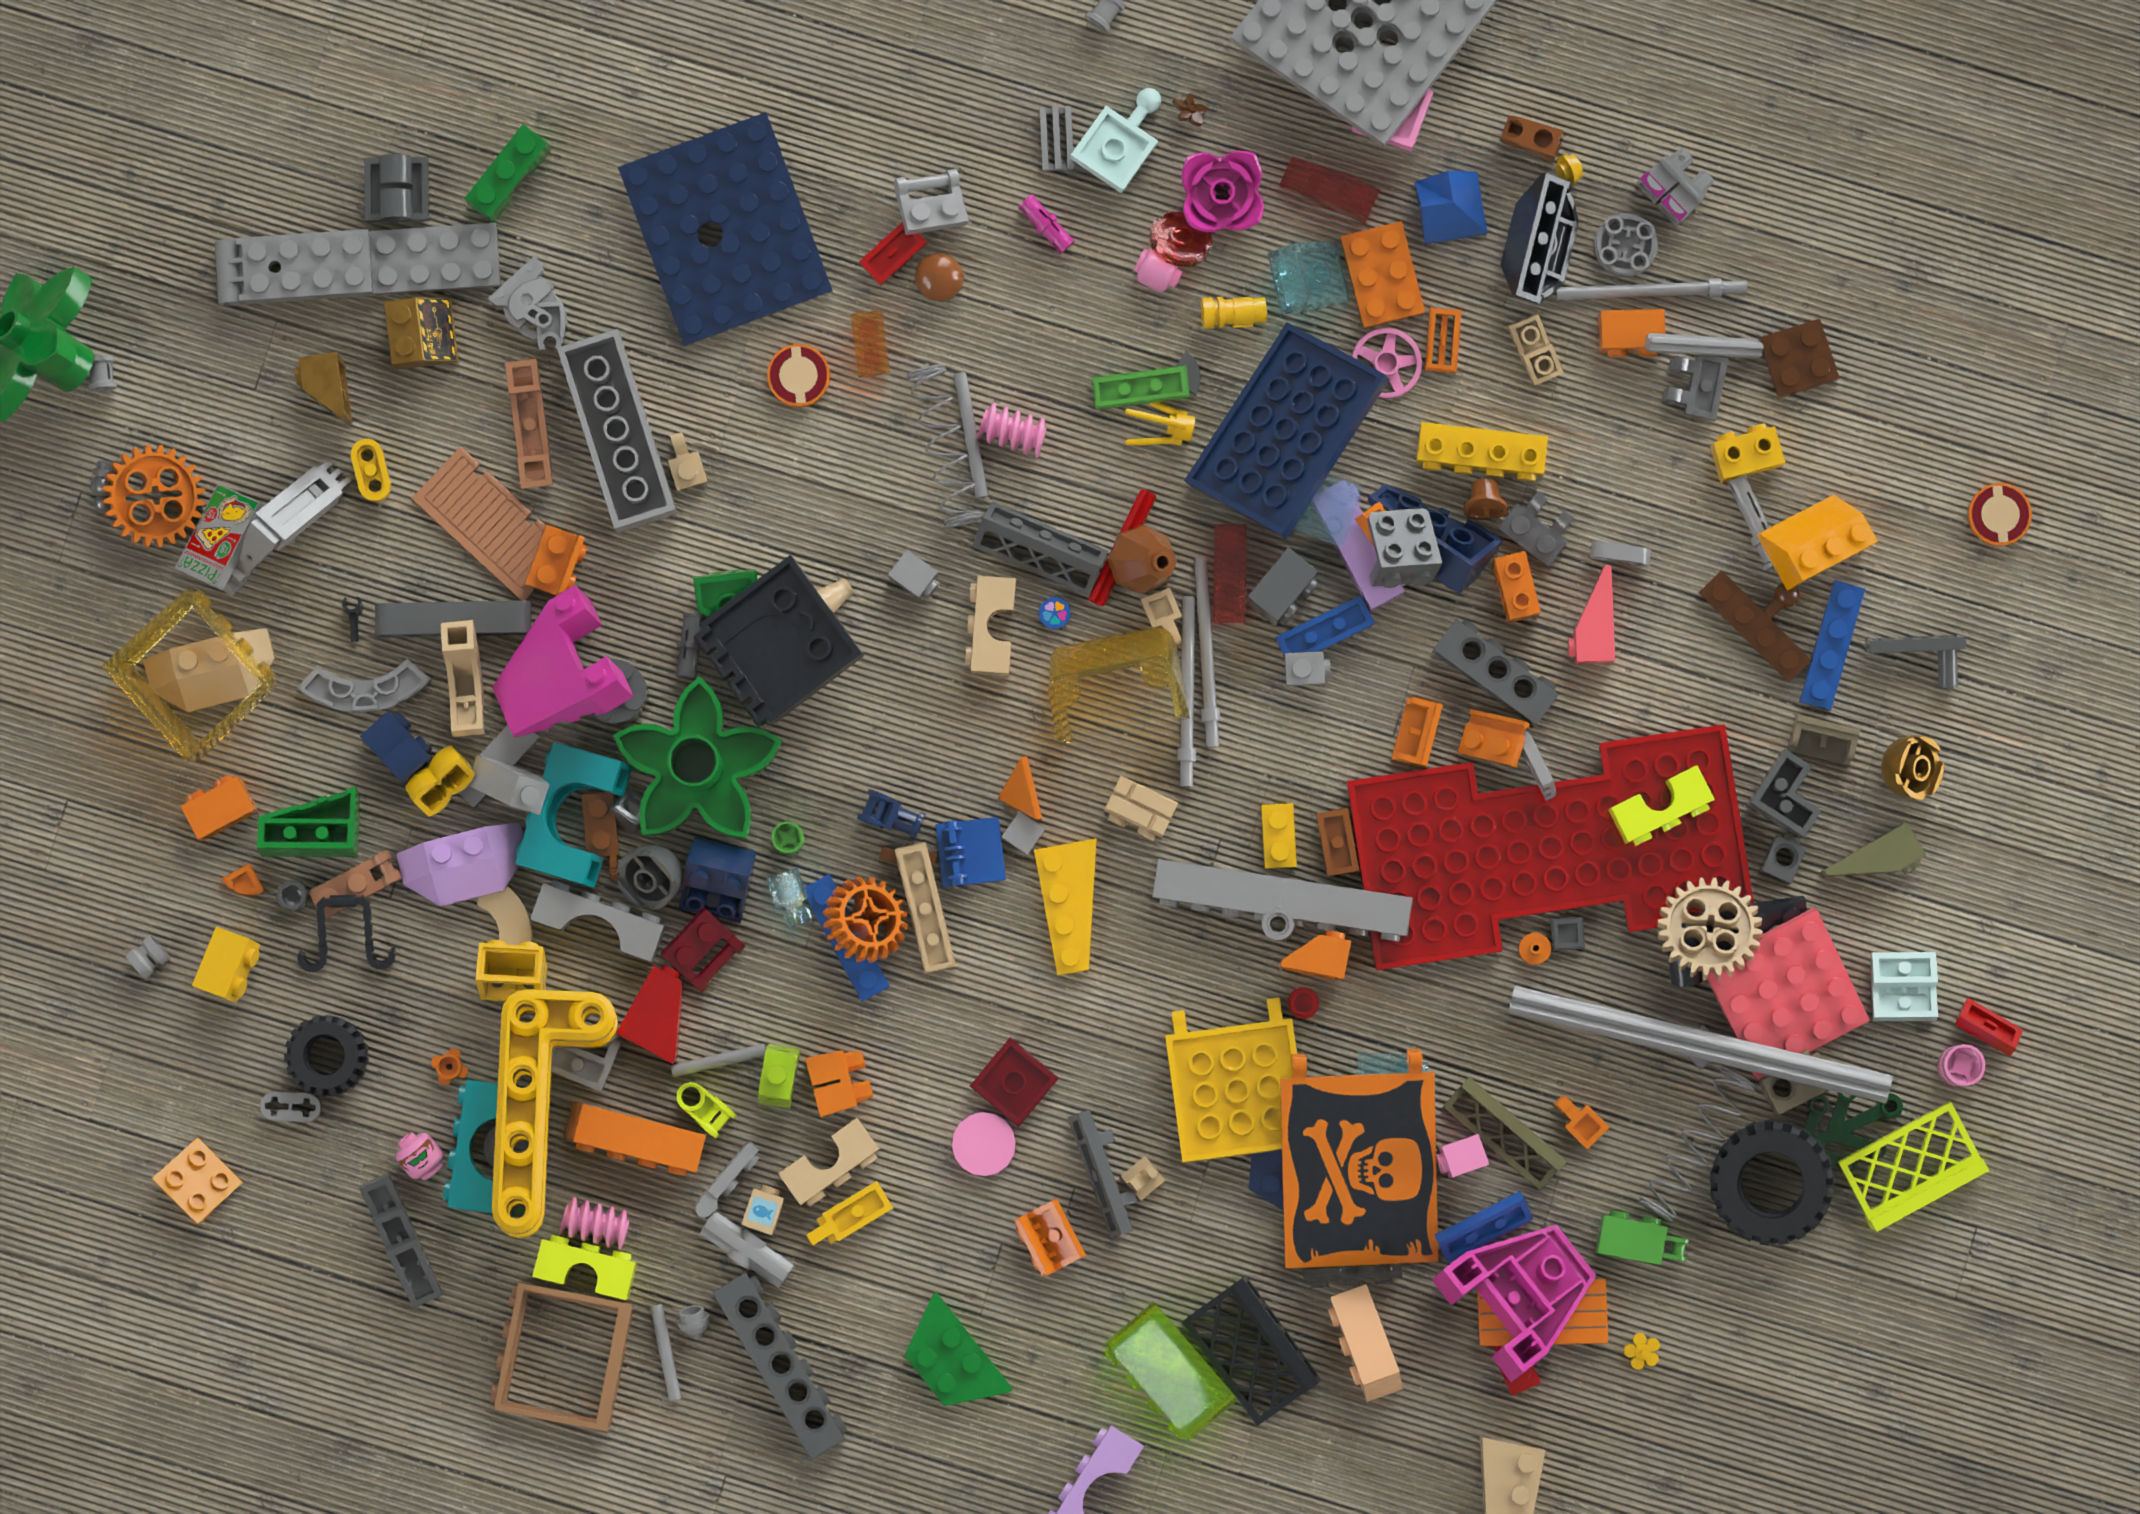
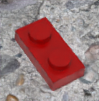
M901 222L859 261V264L882 286L926 246L927 241L919 233L906 235L903 222Z
M1967 998L1963 1003L1954 1024L1966 1033L1972 1034L2009 1057L2017 1048L2023 1029L1970 998Z

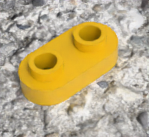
M361 439L351 449V460L358 488L362 496L368 501L380 502L389 496L392 488L384 452L376 441ZM372 451L374 454L371 461H364V452ZM374 481L381 483V489L377 492H372L370 489V485Z

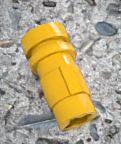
M1222 296L1216 297V300H1213L1212 297L1201 298L1200 311L1203 329H1214L1215 325L1218 328H1224L1225 325H1233V328L1253 327L1254 323H1266L1267 321L1265 297H1239L1224 300Z

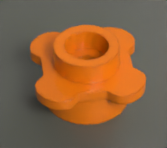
M451 1048L447 1054L442 1056L436 1055L431 1060V1066L436 1068L439 1075L438 1081L442 1085H449L451 1080L458 1077L464 1078L468 1074L467 1066L463 1065L460 1059L461 1052L456 1048ZM448 1064H452L451 1070L447 1069Z

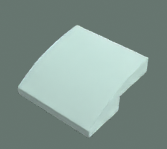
M1936 952L1871 954L1872 1021H1937L1936 986L1938 976Z

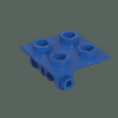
M999 817L959 822L947 821L942 824H935L943 888L1006 880Z

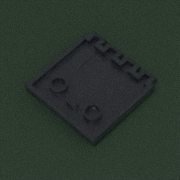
M791 555L699 624L702 630L694 636V639L706 655H710L718 650V652L711 656L710 661L724 680L729 679L734 674L736 675L727 685L739 702L744 705L750 700H754L745 707V710L757 727L763 726L768 721L774 725L865 656Z

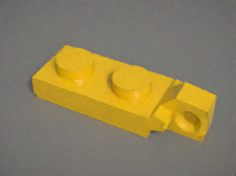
M878 1181L822 1213V1216L816 1219L820 1227L806 1234L812 1246L825 1238L829 1240L830 1244L837 1240L839 1242L892 1210L893 1206Z

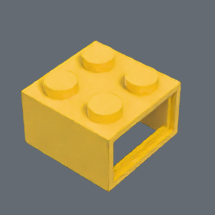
M489 940L487 943H479L475 980L480 1000L506 1001L510 995L517 991L546 990L548 966L544 947L534 942L507 945L506 942L501 940ZM492 983H504L501 987H494ZM524 984L534 985V988L526 989Z

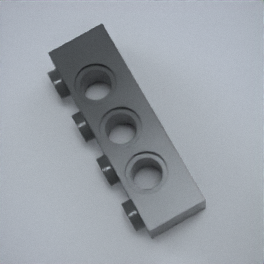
M1455 619L1432 650V653L1525 722L1535 727L1559 695L1554 691L1556 685L1544 676H1540L1538 679L1528 671L1531 667L1518 657H1515L1513 660L1502 653L1505 648L1494 639L1489 638L1486 641L1477 634L1479 629L1468 620L1463 619L1460 622ZM1466 644L1476 645L1480 651L1479 658L1475 660L1467 659L1463 655V646ZM1497 662L1504 666L1505 676L1503 678L1495 679L1490 676L1488 667L1491 663ZM1519 681L1528 683L1531 688L1530 696L1527 698L1517 696L1514 691L1515 683Z

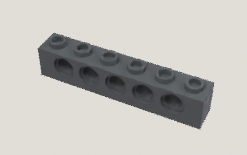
M746 1272L712 1293L809 1457L813 1459L845 1439L843 1432L847 1428L839 1414L837 1413L832 1416L826 1406L831 1401L823 1387L819 1386L816 1388L810 1379L814 1372L805 1358L802 1360L798 1359L793 1350L798 1345L789 1330L783 1333L777 1321L781 1317L772 1302L766 1305L760 1295L765 1290L756 1275L750 1277ZM745 1299H752L757 1303L758 1311L752 1318L743 1316L740 1311V1305ZM761 1327H769L774 1332V1340L770 1345H762L758 1342L756 1335ZM777 1355H786L790 1359L791 1367L788 1372L779 1373L774 1369L773 1360ZM800 1382L806 1386L807 1396L804 1400L796 1401L790 1396L789 1389L793 1383ZM817 1410L822 1413L824 1423L820 1428H811L806 1423V1415L809 1411Z

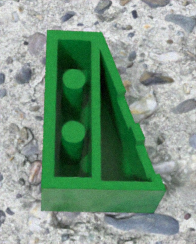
M356 786L346 789L345 792L329 797L326 795L317 798L316 801L300 806L294 805L259 816L257 849L261 856L358 857L360 794Z

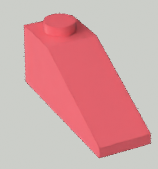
M1605 565L1602 568L1574 629L1573 638H1568V657H1574V665L1612 664L1615 661L1611 565Z

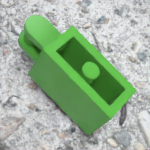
M1610 1210L1609 1216L1601 1215L1595 1253L1661 1265L1662 1258L1686 1262L1687 1257H1684L1686 1244L1690 1243V1240L1668 1236V1227L1660 1226L1661 1219L1642 1216L1641 1222L1628 1220L1630 1213ZM1666 1240L1673 1242L1671 1254L1663 1253Z

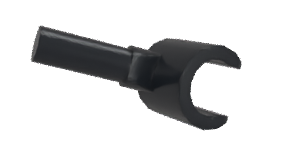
M358 596V605L354 609H348L346 597L342 601L343 609L349 615L351 642H359L358 616L363 611V604Z

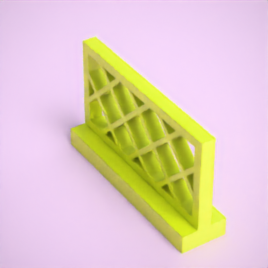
M1950 1101L1837 1162L1865 1214L1869 1227L1876 1232L1989 1171ZM1947 1111L1953 1121L1949 1135L1933 1130L1936 1118ZM1929 1122L1928 1128H1925V1127H1922V1126H1921V1125H1923V1124ZM1914 1129L1926 1132L1921 1150L1905 1145L1908 1133ZM1956 1129L1958 1130L1961 1138L1955 1137ZM1932 1134L1948 1138L1943 1156L1926 1152ZM1901 1137L1900 1143L1893 1142L1897 1138ZM1953 1140L1964 1143L1970 1155L1960 1161L1949 1159L1948 1155ZM1886 1144L1898 1147L1893 1165L1877 1161L1880 1148ZM1903 1149L1920 1153L1915 1171L1898 1167ZM1873 1152L1872 1158L1864 1157ZM1925 1155L1941 1160L1938 1172L1932 1176L1920 1173ZM1859 1159L1870 1162L1865 1180L1853 1177L1848 1165ZM1946 1162L1953 1163L1949 1167L1945 1168ZM1875 1164L1891 1168L1886 1187L1870 1182ZM1897 1171L1913 1175L1910 1187L1903 1192L1892 1189ZM1918 1177L1925 1179L1917 1183ZM1856 1182L1863 1184L1862 1191L1860 1190ZM1872 1186L1885 1190L1882 1202L1870 1209L1865 1200L1868 1187ZM1890 1192L1897 1194L1888 1199Z

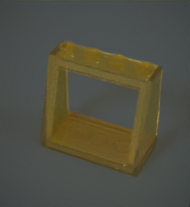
M194 589L184 590L102 665L103 669L186 762L201 760L278 685L273 679L276 676L274 671L264 661L259 663L252 656L254 652L252 646L244 638L241 637L239 640L230 631L233 628L232 624L221 613L216 615L209 607L212 602L199 589L196 592ZM191 608L198 613L260 683L201 741L198 740L134 668V665Z

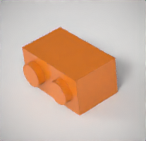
M1665 309L1601 311L1598 315L1599 353H1607L1608 358H1623L1627 356L1626 352H1639V357L1658 356L1657 352L1647 351L1644 342L1646 341V335L1649 333L1666 334Z
M231 774L224 776L214 782L215 788L206 793L201 789L185 798L187 802L180 807L199 841L203 842L259 812L242 778L238 776L232 778Z

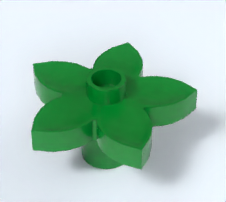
M76 267L57 273L43 286L25 274L15 273L7 288L0 311V420L2 422H5L26 399L37 375L60 390L70 392L85 380L91 370L94 360L92 349L65 331L81 310L93 278Z
M700 676L684 690L678 699L674 710L673 730L656 724H640L630 726L613 735L621 754L634 768L642 773L656 777L646 789L640 804L639 820L643 837L663 835L676 830L689 819L695 809H698L703 819L716 831L729 837L748 839L752 822L751 805L747 794L738 783V780L754 776L764 770L775 758L783 743L782 739L766 730L755 727H737L724 732V714L721 703L713 689Z

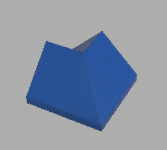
M1446 171L1414 182L1425 244L1487 234L1477 172Z

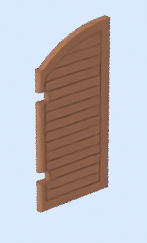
M459 447L411 499L521 601H526L535 588L524 585L546 524L540 519L533 525L525 519L531 515L532 511L490 472L485 471L479 477L474 471L479 467L480 463L463 447Z

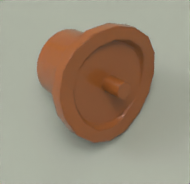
M1479 479L1472 483L1471 498L1464 505V515L1467 518L1486 520L1499 518L1508 513V504L1499 496L1497 481Z

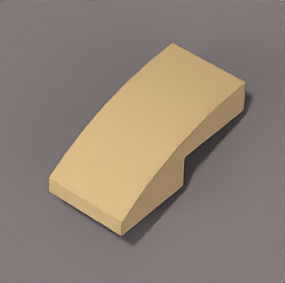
M1535 313L1507 325L1533 385L1540 384L1564 373L1554 347L1548 340L1539 314Z

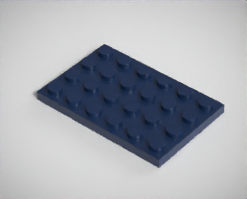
M1287 322L1184 481L1194 489L1287 539L1390 379L1384 373Z

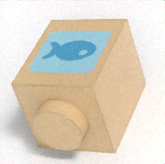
M763 1184L761 1190L753 1188L741 1225L774 1235L786 1199L779 1196L781 1190Z

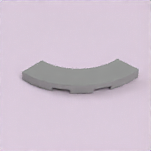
M408 658L391 672L371 680L362 681L337 677L317 665L297 687V690L318 704L331 709L352 713H368L392 708L407 701L423 690L432 679Z

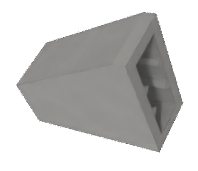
M476 754L472 765L475 776L468 786L509 806L540 815L550 785L536 772Z

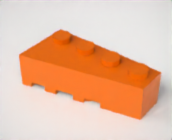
M575 1101L572 1103L564 1134V1139L577 1142L575 1149L594 1153L595 1147L607 1150V1157L625 1161L626 1155L637 1157V1164L654 1169L657 1163L668 1165V1172L686 1176L687 1171L697 1173L706 1135Z

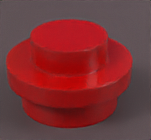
M1299 987L1290 993L1287 1007L1294 1017L1308 1019L1317 1012L1319 998L1312 989Z

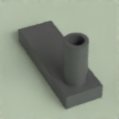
M1938 635L1865 639V651L1870 654L1938 651L1939 688L1958 687L1957 650L1966 649L1965 636Z

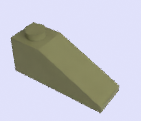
M1905 822L1820 871L1823 877L1895 873L1900 870L1907 874L1922 865L1919 859L1926 856V853L1908 823Z

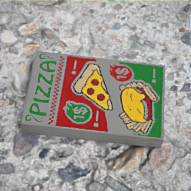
M217 484L202 513V518L199 519L175 569L223 591L238 563L245 535L250 526L249 523L255 513L265 505L221 484Z

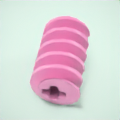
M992 403L988 410H985L977 440L986 433L987 443L991 444L998 437L999 447L1002 448L1010 440L1012 451H1016L1020 444H1023V454L1027 455L1032 448H1035V457L1038 458L1047 430L1045 428V418H1041L1034 425L1032 414H1029L1024 421H1021V412L1019 410L1012 417H1009L1008 407L1005 406L1000 414H998L996 403Z
M573 1196L566 1206L559 1235L567 1227L569 1238H573L580 1231L581 1240L585 1242L593 1234L594 1244L598 1245L602 1238L605 1237L606 1247L610 1248L617 1240L618 1249L622 1251L630 1220H627V1210L625 1209L622 1210L618 1217H615L613 1206L608 1209L606 1214H603L601 1203H598L592 1211L590 1210L589 1200H585L582 1206L578 1207L577 1197Z

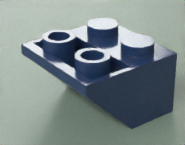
M694 837L686 861L679 908L698 913L704 907L714 917L741 923L757 852Z

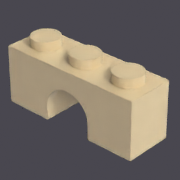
M978 576L977 584L971 583L970 602L976 604L975 615L968 616L967 634H973L972 647L966 646L965 665L971 666V674L1009 676L1011 642L994 639L989 634L987 626L989 620L998 613H1014L1016 578Z
M858 1118L831 1136L839 1149V1158L833 1167L825 1170L818 1169L804 1155L778 1173L800 1205L807 1202L811 1207L826 1196L823 1192L825 1188L832 1183L836 1188L852 1177L849 1171L860 1165L864 1169L878 1159L875 1153L880 1148Z

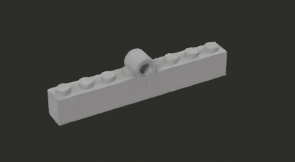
M1158 859L1152 896L1153 898L1160 899L1159 905L1178 908V903L1183 902L1191 904L1190 910L1209 913L1210 907L1223 909L1222 915L1241 917L1242 912L1254 913V920L1262 921L1264 933L1274 941L1289 939L1295 931V926L1304 927L1305 921L1318 923L1317 929L1336 931L1337 926L1349 928V934L1368 937V931L1381 933L1380 939L1399 942L1400 936L1407 937L1413 902L1412 897ZM1278 917L1283 918L1286 922L1285 929L1281 932H1274L1271 926L1272 921Z

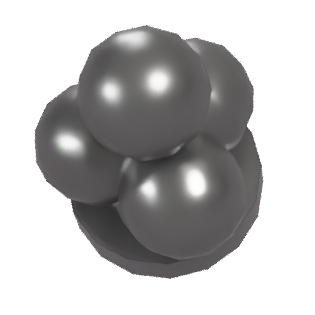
M97 460V466L92 471V474L97 476L91 480L90 487L95 494H98L94 501L95 508L101 513H106L111 507L110 505L101 504V501L109 498V493L101 491V487L110 486L111 482L104 478L105 474L115 475L116 472L110 466L114 462Z

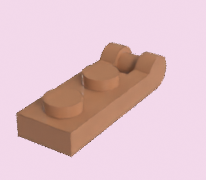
M386 850L308 892L315 906L323 896L330 898V895L356 894L357 897L364 895L367 898L400 881L402 876L399 870H394L390 862L392 857L389 851ZM379 867L383 877L376 881L371 870ZM326 906L324 908L325 917L327 919L348 907L330 908V906Z

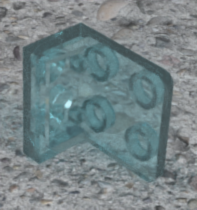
M1328 474L1290 534H1294V531L1336 545H1342L1346 540L1362 491L1361 486Z

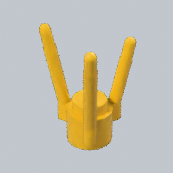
M1160 402L1149 403L1148 405L1171 414L1169 418L1138 410H1125L1126 415L1167 425L1166 434L1172 435L1171 437L1125 440V445L1159 444L1181 446L1182 440L1191 441L1195 417L1188 416L1187 411L1177 410Z

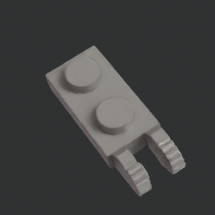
M747 1141L699 1197L694 1207L695 1213L698 1216L705 1218L712 1215L711 1213L715 1212L718 1208L717 1198L721 1194L727 1197L739 1183L735 1180V1177L741 1170L744 1169L748 1172L759 1160V1157L756 1155L759 1147L752 1141Z

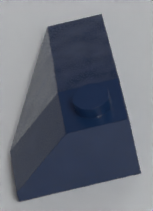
M1384 484L1372 493L1367 500L1371 506L1380 502L1386 511L1420 508L1428 510L1442 560V565L1435 578L1458 594L1477 579L1503 542L1502 539L1480 524L1467 519L1466 523L1448 516L1450 511L1441 507L1439 511L1425 507L1420 498L1387 484Z

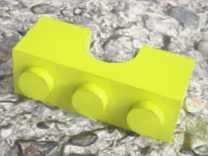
M1697 765L1665 781L1671 793V802L1667 809L1663 811L1650 809L1645 804L1641 795L1638 794L1608 810L1625 844L1633 841L1635 846L1653 838L1650 833L1651 831L1662 827L1665 832L1681 824L1679 817L1689 812L1692 817H1695L1710 809L1707 803L1715 799Z
M552 1234L550 1240H541L532 1277L564 1285L567 1283L570 1270L579 1263H586L592 1266L597 1274L595 1293L623 1300L629 1299L638 1263L631 1261L632 1254L613 1250L611 1256L599 1253L600 1246L582 1242L581 1248L568 1245L570 1239Z

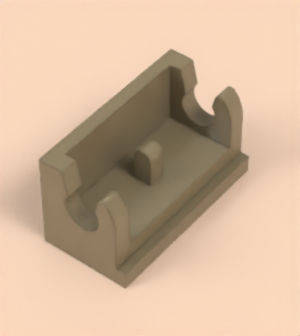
M1797 715L1794 717L1787 750L1792 753L1850 766L1851 761L1854 759L1861 729Z

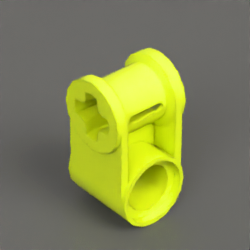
M685 1083L677 1092L676 1098L680 1107L715 1139L719 1136L718 1131L730 1118H735L737 1115L719 1098L714 1097L698 1083ZM689 1087L696 1088L700 1092V1101L694 1106H688L682 1099V1093ZM720 1111L721 1114H720V1115L718 1116V1118L711 1124L710 1121H711V1120L714 1118V1116Z

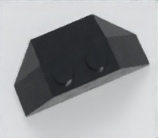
M1542 173L1516 202L1500 264L1511 294L1535 304H1541L1547 296L1564 283L1579 224L1575 202L1571 195V183L1549 173Z

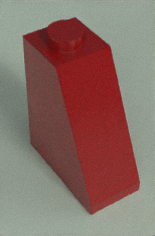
M663 964L661 969L656 966L652 967L616 1033L669 1063L675 1064L678 1057L684 982L677 979L680 972Z

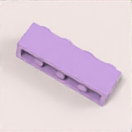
M1344 479L1316 494L1310 503L1369 612L1403 595L1405 592L1403 586L1406 584L1393 588H1385L1384 586L1372 587L1369 575L1377 561L1375 549L1355 520V518L1363 513L1358 505V502L1361 501L1360 495L1353 484L1348 486Z

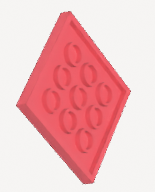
M1814 907L1762 934L1760 939H1755L1760 943L1758 951L1751 950L1754 954L1752 962L1743 959L1745 963L1744 970L1733 966L1734 972L1732 977L1724 970L1721 971L1720 980L1715 978L1713 972H1709L1707 978L1724 1016L1737 1039L1795 1053H1802L1807 1049L1811 1052L1870 1021L1818 910ZM1752 1072L1757 1080L1764 1077L1761 1073Z

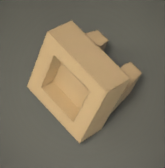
M1146 1156L1120 1176L1130 1189L1134 1191L1140 1201L1165 1181Z

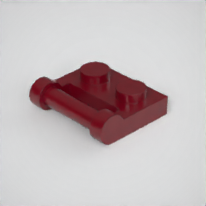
M703 907L660 954L703 993L709 987L707 983L737 951L740 953L746 945ZM723 937L728 943L697 975L692 969Z

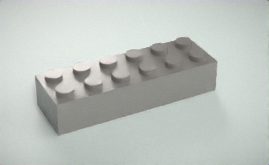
M611 330L558 347L559 357L615 531L620 533L677 515L675 503L619 330Z

